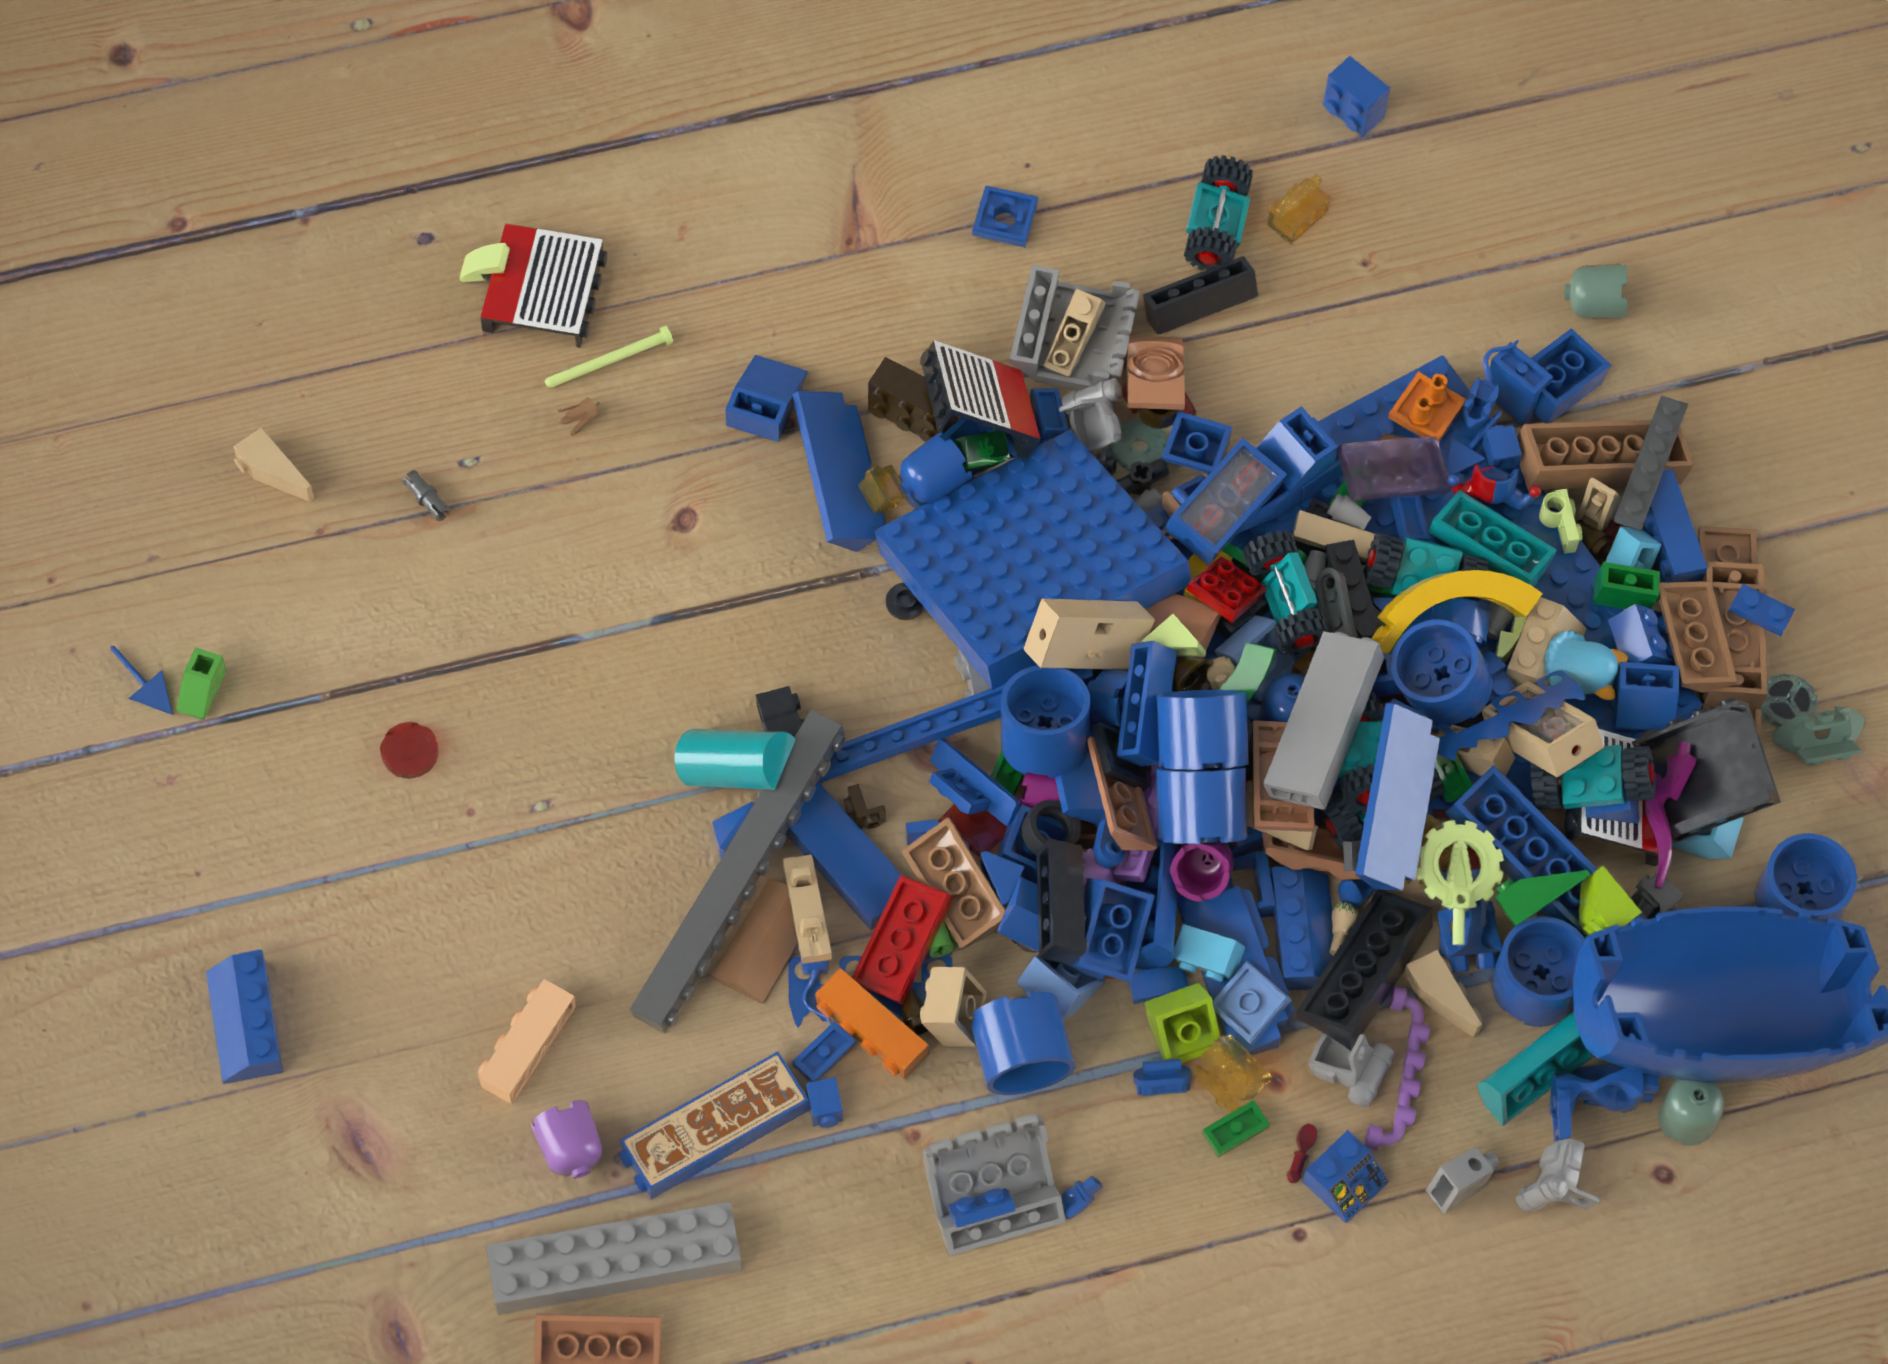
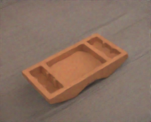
M1129 336L1130 339L1126 352L1128 408L1184 410L1185 374L1182 337Z
M1253 721L1251 737L1253 828L1313 832V807L1270 798L1263 784L1287 722Z
M1316 824L1318 827L1313 848L1308 851L1271 836L1266 832H1262L1265 853L1292 870L1311 868L1317 871H1329L1340 880L1361 879L1355 875L1356 871H1344V851L1332 839L1326 826Z

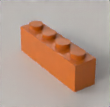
M841 968L816 992V1001L818 1003L816 1007L827 1018L832 1016L850 1036L854 1035L862 1042L860 1045L867 1054L872 1057L876 1054L883 1061L882 1065L893 1076L898 1074L905 1080L929 1055V1047L925 1041Z

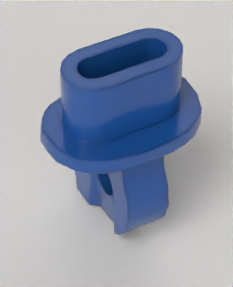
M1090 1176L1084 1182L1078 1180L1075 1182L1076 1186L1063 1192L1061 1200L1064 1214L1068 1219L1075 1217L1087 1208L1095 1199L1094 1194L1103 1188V1185L1096 1177Z

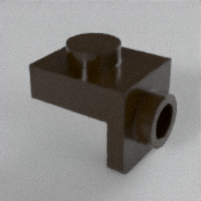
M859 784L847 787L848 798L844 799L845 809L848 816L853 815L855 823L860 829H874L886 821L884 805L867 810Z

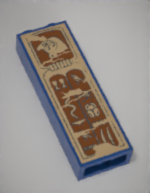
M776 1052L620 1139L622 1151L618 1152L625 1167L629 1168L631 1166L637 1176L633 1177L640 1192H647L652 1200L808 1112L809 1100L780 1053Z

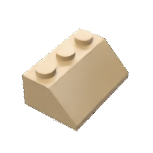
M1540 597L1529 612L1506 671L1515 688L1526 681L1538 686L1536 681L1546 676V651L1549 649L1550 641L1557 634H1560L1562 631L1568 632L1571 630L1584 636L1587 628L1564 605ZM1546 679L1544 681V684L1551 686L1548 680Z

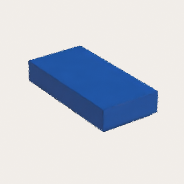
M1031 389L1029 395L1040 438L1052 439L1068 431L1065 412L1059 411V408L1063 406L1059 389Z
M1392 494L1390 504L1398 535L1402 540V546L1405 537L1426 542L1431 541L1420 495Z

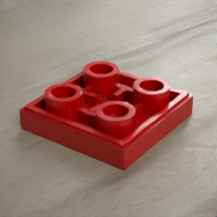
M1221 556L1189 582L1186 590L1233 623L1265 595L1267 588L1254 577L1249 576L1231 561Z

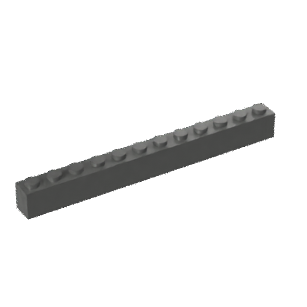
M813 710L809 712L794 737L796 741L775 790H762L632 1004L630 1010L636 1019L663 1033H666L669 1026H675L680 1017V1008L685 1001L688 1002L695 992L696 986L694 985L700 976L703 977L709 970L711 965L710 958L715 950L719 951L726 940L725 933L730 925L734 926L741 915L740 909L745 900L749 901L753 897L756 890L755 884L760 875L764 876L768 872L771 865L770 859L775 850L779 851L783 847L786 840V832L790 826H795L801 815L800 809L804 802H809L816 790L815 784L819 777H824L827 774L831 765L830 759L834 752L838 753L842 749L846 738L844 737L845 734L841 724Z

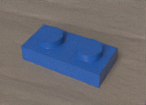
M1742 584L1729 608V612L1780 637L1795 611L1794 608L1745 584Z
M834 1021L792 1061V1066L809 1082L818 1081L856 1045V1040Z
M1006 1188L991 1189L985 1194L973 1198L963 1197L958 1199L956 1203L948 1205L950 1216L957 1228L1016 1211L1014 1201Z

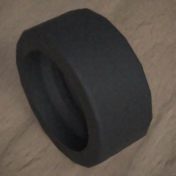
M1048 799L1039 802L1031 809L1023 821L1022 837L1026 846L1036 855L1037 851L1048 841L1040 834L1036 825V821L1040 816L1052 817L1063 825L1067 837L1064 842L1076 844L1081 835V822L1079 818L1063 815L1061 803L1058 800Z

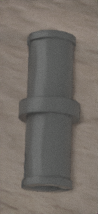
M416 470L408 472L406 475L411 480L409 481L404 477L402 483L416 496L417 503L420 506H425L437 521L444 520L446 515L442 511L449 515L450 507L437 495V490L432 485H428Z

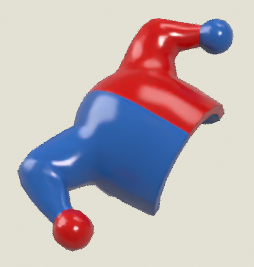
M1476 464L1471 479L1464 483H1459L1460 478L1456 474H1451L1447 480L1448 484L1452 486L1454 495L1460 490L1473 499H1479L1489 504L1505 503L1519 511L1526 509L1542 493L1541 488L1537 485L1532 486L1529 489V493L1521 492L1516 487L1518 470L1514 469L1512 474H1509L1495 465L1479 470V465Z

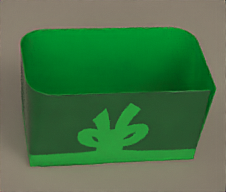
M991 431L953 440L966 459V462L962 464L965 472L968 470L972 472L991 468L1010 459L1006 435L1003 431Z

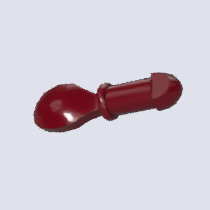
M1313 1124L1302 1126L1297 1133L1296 1141L1299 1150L1294 1152L1292 1165L1287 1172V1179L1290 1183H1297L1301 1179V1172L1305 1161L1308 1159L1306 1152L1314 1146L1317 1140V1129Z

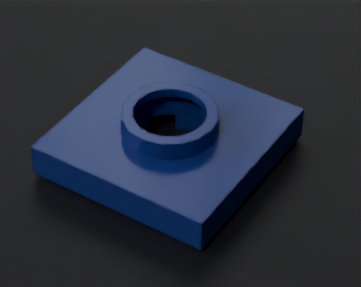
M985 185L972 229V236L1025 248L1039 197ZM1008 213L1014 217L1015 223L1008 226L1006 223L998 221L996 223L995 219L999 214Z

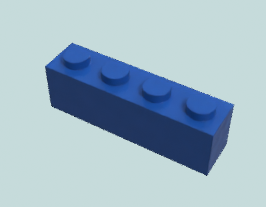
M1156 641L1134 643L1131 645L1117 757L1138 766L1159 764L1157 695L1172 692L1177 651Z

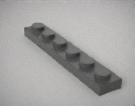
M1661 395L1616 512L1614 522L1642 530L1686 414L1687 403Z

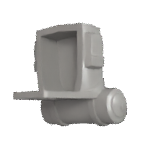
M1117 379L1102 380L1098 384L1081 390H1074L1070 394L1063 396V406L1059 408V411L1065 412L1070 417L1072 427L1069 430L1090 452L1121 441L1120 424L1117 414H1114L1113 403L1122 398V388Z
M1323 1033L1309 1060V1068L1315 1077L1333 1084L1337 1082L1350 1088L1347 1095L1349 1100L1357 1106L1366 1108L1375 1099L1377 1090L1387 1070L1392 1065L1395 1052L1382 1043L1375 1042L1372 1046L1368 1045L1366 1036L1360 1034L1353 1050L1350 1051Z
M1563 1139L1554 1142L1544 1149L1539 1160L1541 1173L1538 1181L1520 1189V1193L1516 1197V1202L1522 1210L1528 1212L1537 1211L1543 1208L1545 1204L1558 1200L1582 1209H1588L1599 1204V1197L1576 1188L1583 1158L1584 1143L1572 1139ZM1574 1198H1582V1199H1585L1586 1201L1577 1200V1199H1574Z

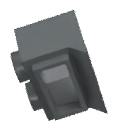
M1657 873L1652 877L1646 875L1636 885L1638 890L1631 896L1634 904L1647 919L1656 918L1658 913L1677 910L1675 905L1684 898V895L1667 878L1662 889L1655 888Z

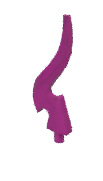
M1680 742L1677 755L1668 756L1667 774L1663 779H1661V775L1655 772V799L1645 800L1644 802L1645 813L1658 845L1659 859L1655 888L1662 889L1672 858V836L1664 803L1670 797L1674 800L1679 798L1697 760L1690 755L1692 745L1688 742Z

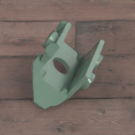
M1835 706V710L1832 711L1824 710L1809 715L1804 711L1773 732L1774 742L1783 749L1794 752L1805 764L1819 765L1824 760L1834 758L1837 760H1847L1852 755L1861 754V749L1853 741L1859 736L1864 727V716L1848 707ZM1829 728V733L1824 738L1815 737L1814 731Z

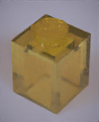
M892 465L882 468L880 466L872 467L865 473L866 477L858 485L874 514L897 507L906 496L900 487L901 480Z

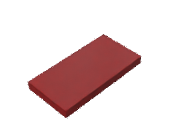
M900 875L852 975V979L865 990L903 1005L954 897L949 893Z

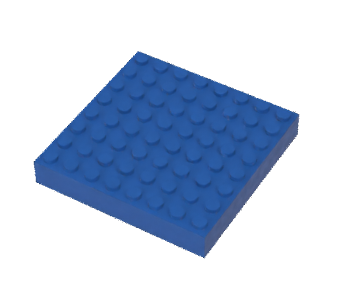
M1071 430L1035 447L1027 460L1015 457L1005 464L961 485L933 503H926L874 530L881 556L992 690L1007 683L1019 671L1037 665L1023 649L1041 599L1135 601L1146 609L1186 588L1189 582H1191L1189 562L1186 557Z

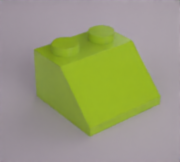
M1601 866L1581 882L1579 924L1585 937L1616 924L1619 927L1625 926L1642 913L1604 866Z
M1200 983L1144 1002L1149 1026L1163 1060L1180 1058L1181 1063L1223 1049L1211 996Z

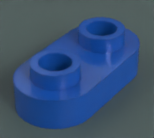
M1104 818L1098 826L1093 854L1101 866L1113 868L1122 862L1125 850H1121L1110 834L1107 818Z

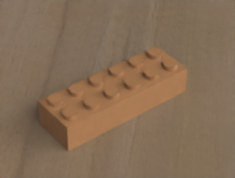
M1652 420L1524 424L1517 435V439L1522 452L1519 465L1527 489L1529 490L1534 485L1539 486L1541 490L1587 488L1591 478L1596 479L1607 487H1626ZM1681 428L1664 469H1673L1678 485L1682 484L1694 466Z

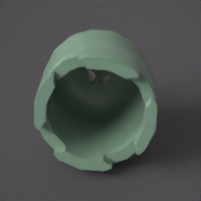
M1586 265L1577 268L1571 275L1570 284H1565V301H1570L1574 314L1581 318L1591 319L1627 318V297H1622V286L1627 285V265Z
M1675 1081L1662 1099L1657 1114L1659 1126L1667 1137L1674 1138L1676 1141L1683 1142V1145L1686 1146L1699 1145L1707 1141L1716 1130L1722 1116L1724 1100L1721 1090L1714 1082Z

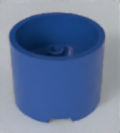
M1442 619L1421 622L1407 630L1393 649L1391 673L1396 685L1411 708L1427 715L1429 719L1433 720L1432 725L1446 724L1451 727V724L1460 723L1470 717L1474 718L1488 703L1493 688L1489 665L1470 633L1459 624Z
M1036 665L1025 668L1013 675L1005 684L1001 694V748L1007 762L1014 769L1025 775L1029 772L1048 775V778L1058 777L1060 774L1070 772L1079 767L1084 761L1088 750L1087 739L1089 738L1090 694L1086 684L1079 676L1065 668H1040Z
M1190 690L1157 695L1159 766H1164L1165 769L1203 770V768L1221 767V765H1223V768H1232L1249 764L1247 700L1245 691Z
M1221 765V767L1203 768V770L1165 769L1164 766L1156 768L1158 840L1163 839V842L1201 844V842H1217L1219 839L1222 843L1247 839L1246 766L1223 768V765Z
M1812 833L1791 836L1782 841L1772 852L1755 888L1756 906L1783 909V914L1798 916L1800 912L1810 913V919L1825 922L1828 917L1840 920L1856 889L1857 872L1855 864L1848 852L1840 844L1828 837Z
M1535 917L1515 926L1504 941L1492 975V990L1500 1008L1518 1020L1523 1021L1525 1025L1534 1027L1550 1026L1567 1017L1573 1010V976L1579 951L1585 941L1583 935L1569 923L1553 917Z
M1030 991L1029 997H1017L1009 1000L1008 996H1004L981 1006L973 1013L974 1020L970 1024L988 1091L999 1095L1033 1092L1064 1080L1074 1071L1075 1063L1056 995L1044 991Z

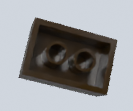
M887 357L883 359L868 382V410L880 419L885 418L895 423L903 431H911L917 434L925 442L940 432L944 434L958 421V416L952 415L943 430L939 431L933 416V409L924 376Z

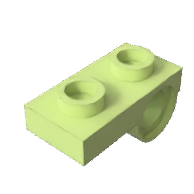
M1567 489L1548 493L1543 499L1539 512V519L1543 525L1549 528H1558L1564 554L1576 552L1578 543L1582 540L1581 526L1576 524L1574 519L1576 514L1575 503L1573 499H1569ZM1548 508H1556L1559 512H1552Z

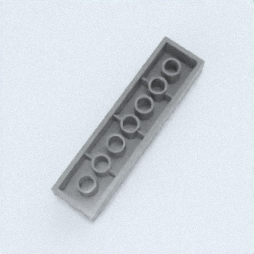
M731 1202L486 1245L498 1315L742 1271Z

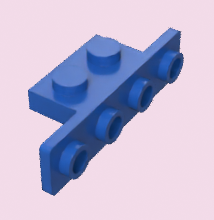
M945 738L938 740L930 762L940 771L932 772L929 783L938 789L942 796L947 797L958 806L961 812L969 815L988 810L1005 826L1011 825L1019 808L1020 801Z

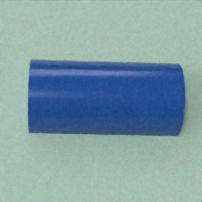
M1163 840L1157 843V848L1154 851L1144 882L1126 881V887L1154 895L1135 966L1136 969L1165 967L1173 961L1178 891L1172 879L1170 868L1173 858L1180 850L1179 846L1175 843L1163 842Z

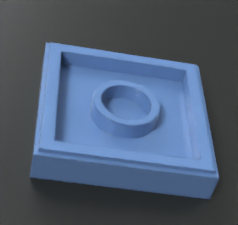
M1246 961L1212 1003L1215 1013L1247 1042L1254 1045L1292 999L1250 962Z

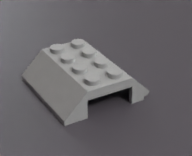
M1032 265L1009 362L1035 381L1079 390L1098 384L1102 380L1121 379L1124 360L1121 358L1126 357L1130 339L1127 334H1131L1135 317L1133 311L1137 308L1140 292L1131 289L1130 283L1119 281L1113 282L1112 292L1060 282L1058 269ZM1078 289L1102 299L1106 304L1091 338L1072 374L1068 377L1044 367V363L1074 292Z
M1034 1113L1015 1119V1123L1012 1124L1009 1121L986 1127L984 1132H981L979 1129L958 1135L956 1140L953 1141L948 1138L930 1143L929 1148L923 1149V1163L933 1207L949 1256L1066 1222L1061 1196L1053 1181L1045 1144L1049 1140L1041 1115L1037 1116ZM995 1188H1006L1014 1201L1016 1211L960 1228L955 1226L949 1213V1204L956 1203L958 1199L963 1197L973 1198L983 1195L988 1190Z

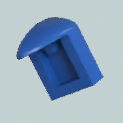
M1362 879L1342 880L1339 883L1337 893L1341 902H1348L1355 906V908H1358L1377 889H1374Z

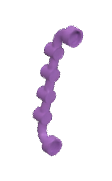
M1394 986L1392 989L1389 1009L1401 1012L1403 1006L1411 1010L1413 1017L1408 1032L1409 1040L1403 1061L1404 1069L1398 1090L1399 1098L1394 1113L1393 1130L1388 1134H1383L1382 1127L1372 1124L1367 1129L1364 1145L1368 1149L1376 1151L1379 1145L1389 1146L1397 1143L1403 1137L1406 1125L1412 1127L1414 1123L1416 1109L1410 1108L1409 1105L1411 1097H1418L1421 1081L1414 1080L1415 1070L1421 1071L1425 1061V1053L1419 1052L1420 1042H1427L1430 1032V1026L1424 1024L1422 1005L1415 998L1406 995V988Z

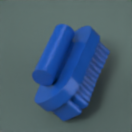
M1180 1058L1143 1062V1068L1137 1069L1133 1073V1082L1137 1086L1138 1095L1152 1096L1159 1095L1160 1093H1186L1190 1090L1192 1070L1188 1066L1182 1065Z

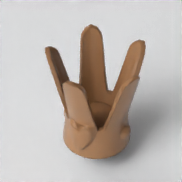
M587 397L579 404L559 409V412L570 410L566 412V416L560 422L566 424L583 416L570 431V435H573L588 421L599 416L596 406L600 402L594 404Z

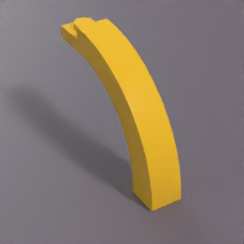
M1466 570L1438 574L1410 586L1396 596L1377 617L1386 625L1385 627H1379L1372 639L1379 643L1383 654H1388L1410 623L1421 613L1445 600L1464 596L1485 599L1505 608L1516 617H1527L1543 593L1517 578L1492 571Z

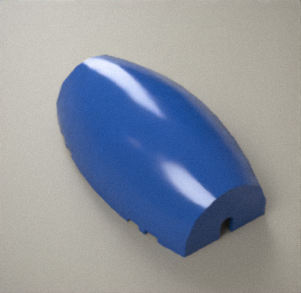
M1717 906L1658 913L1656 918L1647 920L1639 917L1633 919L1631 924L1621 927L1616 924L1588 935L1579 951L1574 971L1573 1009L1577 1029L1584 1046L1598 1059L1634 1071L1665 1078L1696 1082L1741 1083L1772 1080L1811 1072L1846 1061L1888 1043V991L1886 985H1880L1873 996L1871 994V982L1880 968L1866 929L1863 926L1829 917L1826 922L1810 919L1811 914L1800 912L1798 916L1783 914V909Z

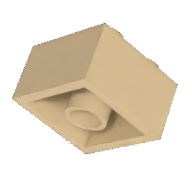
M932 967L930 978L926 980L925 985L927 994L925 1005L922 1006L920 1011L921 1023L943 1046L976 1047L970 1022L974 1020L973 1013L984 1005L987 991L965 967Z

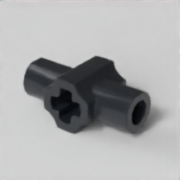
M1162 458L1152 463L1137 461L1131 465L1128 475L1116 481L1129 495H1141L1146 489L1150 491L1151 485L1168 476L1170 471L1166 462L1161 460Z

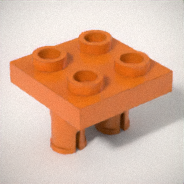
M1417 372L1389 412L1388 418L1437 446L1463 409L1467 399L1446 388L1448 380L1444 375L1435 374L1430 379Z

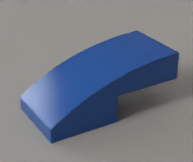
M1160 967L1134 971L1132 981L1128 982L1133 1004L1143 1003L1189 986L1185 971L1179 967Z

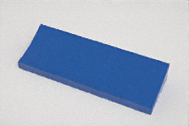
M817 781L813 797L809 802H804L800 809L801 815L795 826H790L785 835L803 855L812 854L816 870L870 930H873L901 873Z

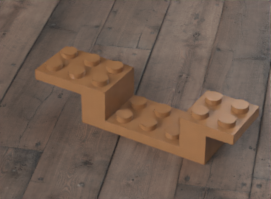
M1699 526L1697 531L1698 542L1708 567L1702 582H1712L1737 678L1735 685L1704 693L1700 692L1701 709L1709 708L1713 710L1720 707L1719 703L1729 698L1748 702L1759 737H1761V707L1767 696L1766 629L1729 612V608L1742 584L1765 594L1764 564H1757L1756 529Z

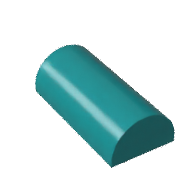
M1460 490L1433 519L1429 528L1431 535L1454 549L1461 550L1464 555L1487 560L1488 570L1512 576L1533 587L1538 583L1557 551Z
M690 729L681 736L675 749L676 772L686 786L775 790L796 739L787 732Z
M1569 1014L1478 1083V1091L1483 1103L1502 1126L1550 1091L1553 1073H1571L1593 1058V1054L1585 1048L1579 1035L1575 1014Z

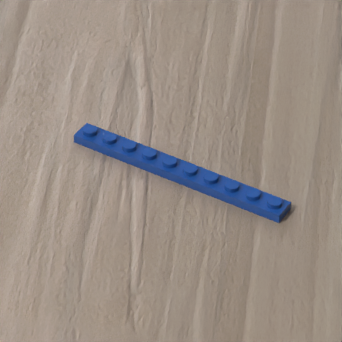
M1065 668L1079 676L1086 686L1091 680H1095L1091 669ZM1005 684L994 690L989 689L846 741L838 753L834 752L830 759V768L824 777H819L820 782L822 783L1000 718L1001 694Z

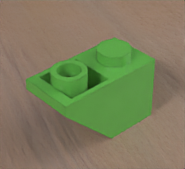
M195 647L183 673L176 708L177 712L201 720L205 719L227 672L223 656Z

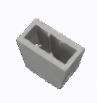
M1472 1148L1442 1165L1426 1191L1443 1214H1446L1485 1186L1493 1174V1170L1499 1166V1160L1492 1151L1482 1155L1478 1149Z

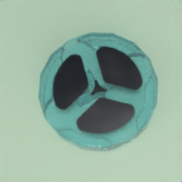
M1781 674L1767 681V696L1761 707V714L1771 725L1781 727L1804 711L1808 715L1815 713L1817 696L1813 687L1805 679L1792 674Z

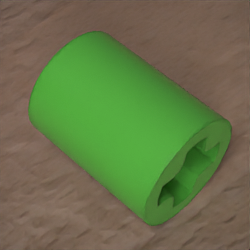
M942 921L928 952L931 957L947 955L954 949L944 921Z

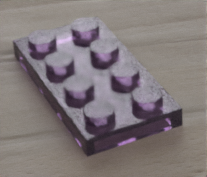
M1437 437L1341 443L1338 446L1337 454L1351 501L1447 493L1452 489V486L1447 482L1449 475Z

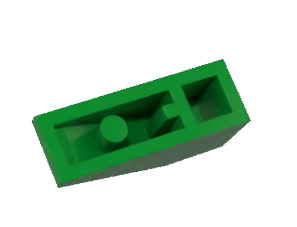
M1588 870L1519 879L1516 882H1513L1510 878L1496 888L1499 893L1494 898L1513 926H1517L1590 876Z

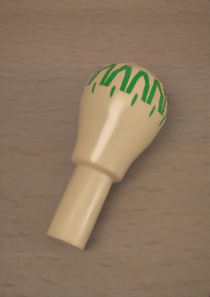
M1348 902L1338 903L1331 914L1332 933L1334 935L1329 953L1333 956L1358 918L1355 906Z

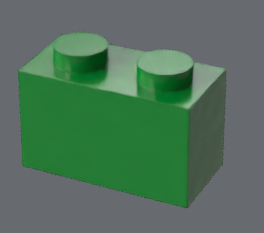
M1603 562L1594 579L1593 604L1627 609L1637 604L1652 609L1659 597L1660 571Z

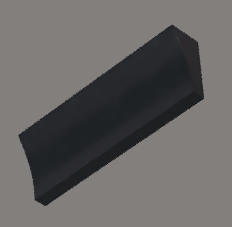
M1378 889L1296 1011V1020L1316 1028L1352 1051L1360 1034L1364 1033L1404 972L1406 965L1409 964L1432 929V907Z

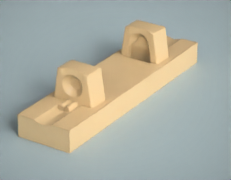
M812 854L784 858L783 868L802 964L832 960Z

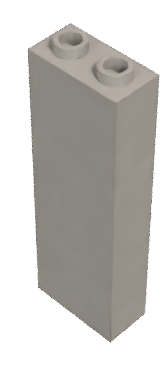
M1323 631L1263 783L1270 798L1322 810L1326 809L1384 659L1378 642L1367 637L1358 639L1349 637L1342 632L1329 633Z

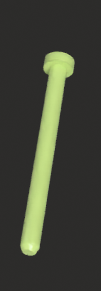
M663 326L659 328L660 332L550 376L545 380L547 388H553L662 343H665L666 346L674 343L668 327Z

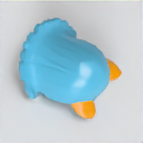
M1562 631L1549 643V649H1547L1545 657V671L1547 672L1546 675L1558 670L1564 671L1581 686L1584 694L1595 693L1604 700H1612L1615 698V691L1612 685L1618 673L1620 662H1628V656L1620 650L1609 649L1601 643L1585 641L1584 636L1574 633V631ZM1558 675L1547 678L1550 685H1556L1563 679Z

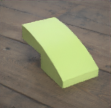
M505 243L484 246L470 252L465 256L459 280L461 282L486 280L487 274L504 272L510 248Z
M1514 616L1511 633L1500 632L1495 654L1504 664L1516 648L1527 617Z

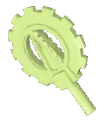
M1455 820L1442 823L1444 828L1438 831L1433 828L1424 836L1427 841L1420 849V868H1417L1416 875L1418 881L1423 879L1427 887L1424 891L1431 899L1436 896L1443 901L1442 906L1447 907L1448 910H1453V945H1465V910L1476 907V901L1482 898L1486 902L1495 893L1492 891L1495 883L1500 884L1503 877V872L1499 871V862L1504 860L1501 849L1496 850L1492 843L1495 838L1487 830L1483 833L1476 829L1478 825L1476 823L1465 821L1464 825H1456ZM1453 844L1445 880L1439 870V857L1445 847ZM1467 845L1475 850L1481 865L1479 875L1474 882L1471 876L1472 872L1470 870Z

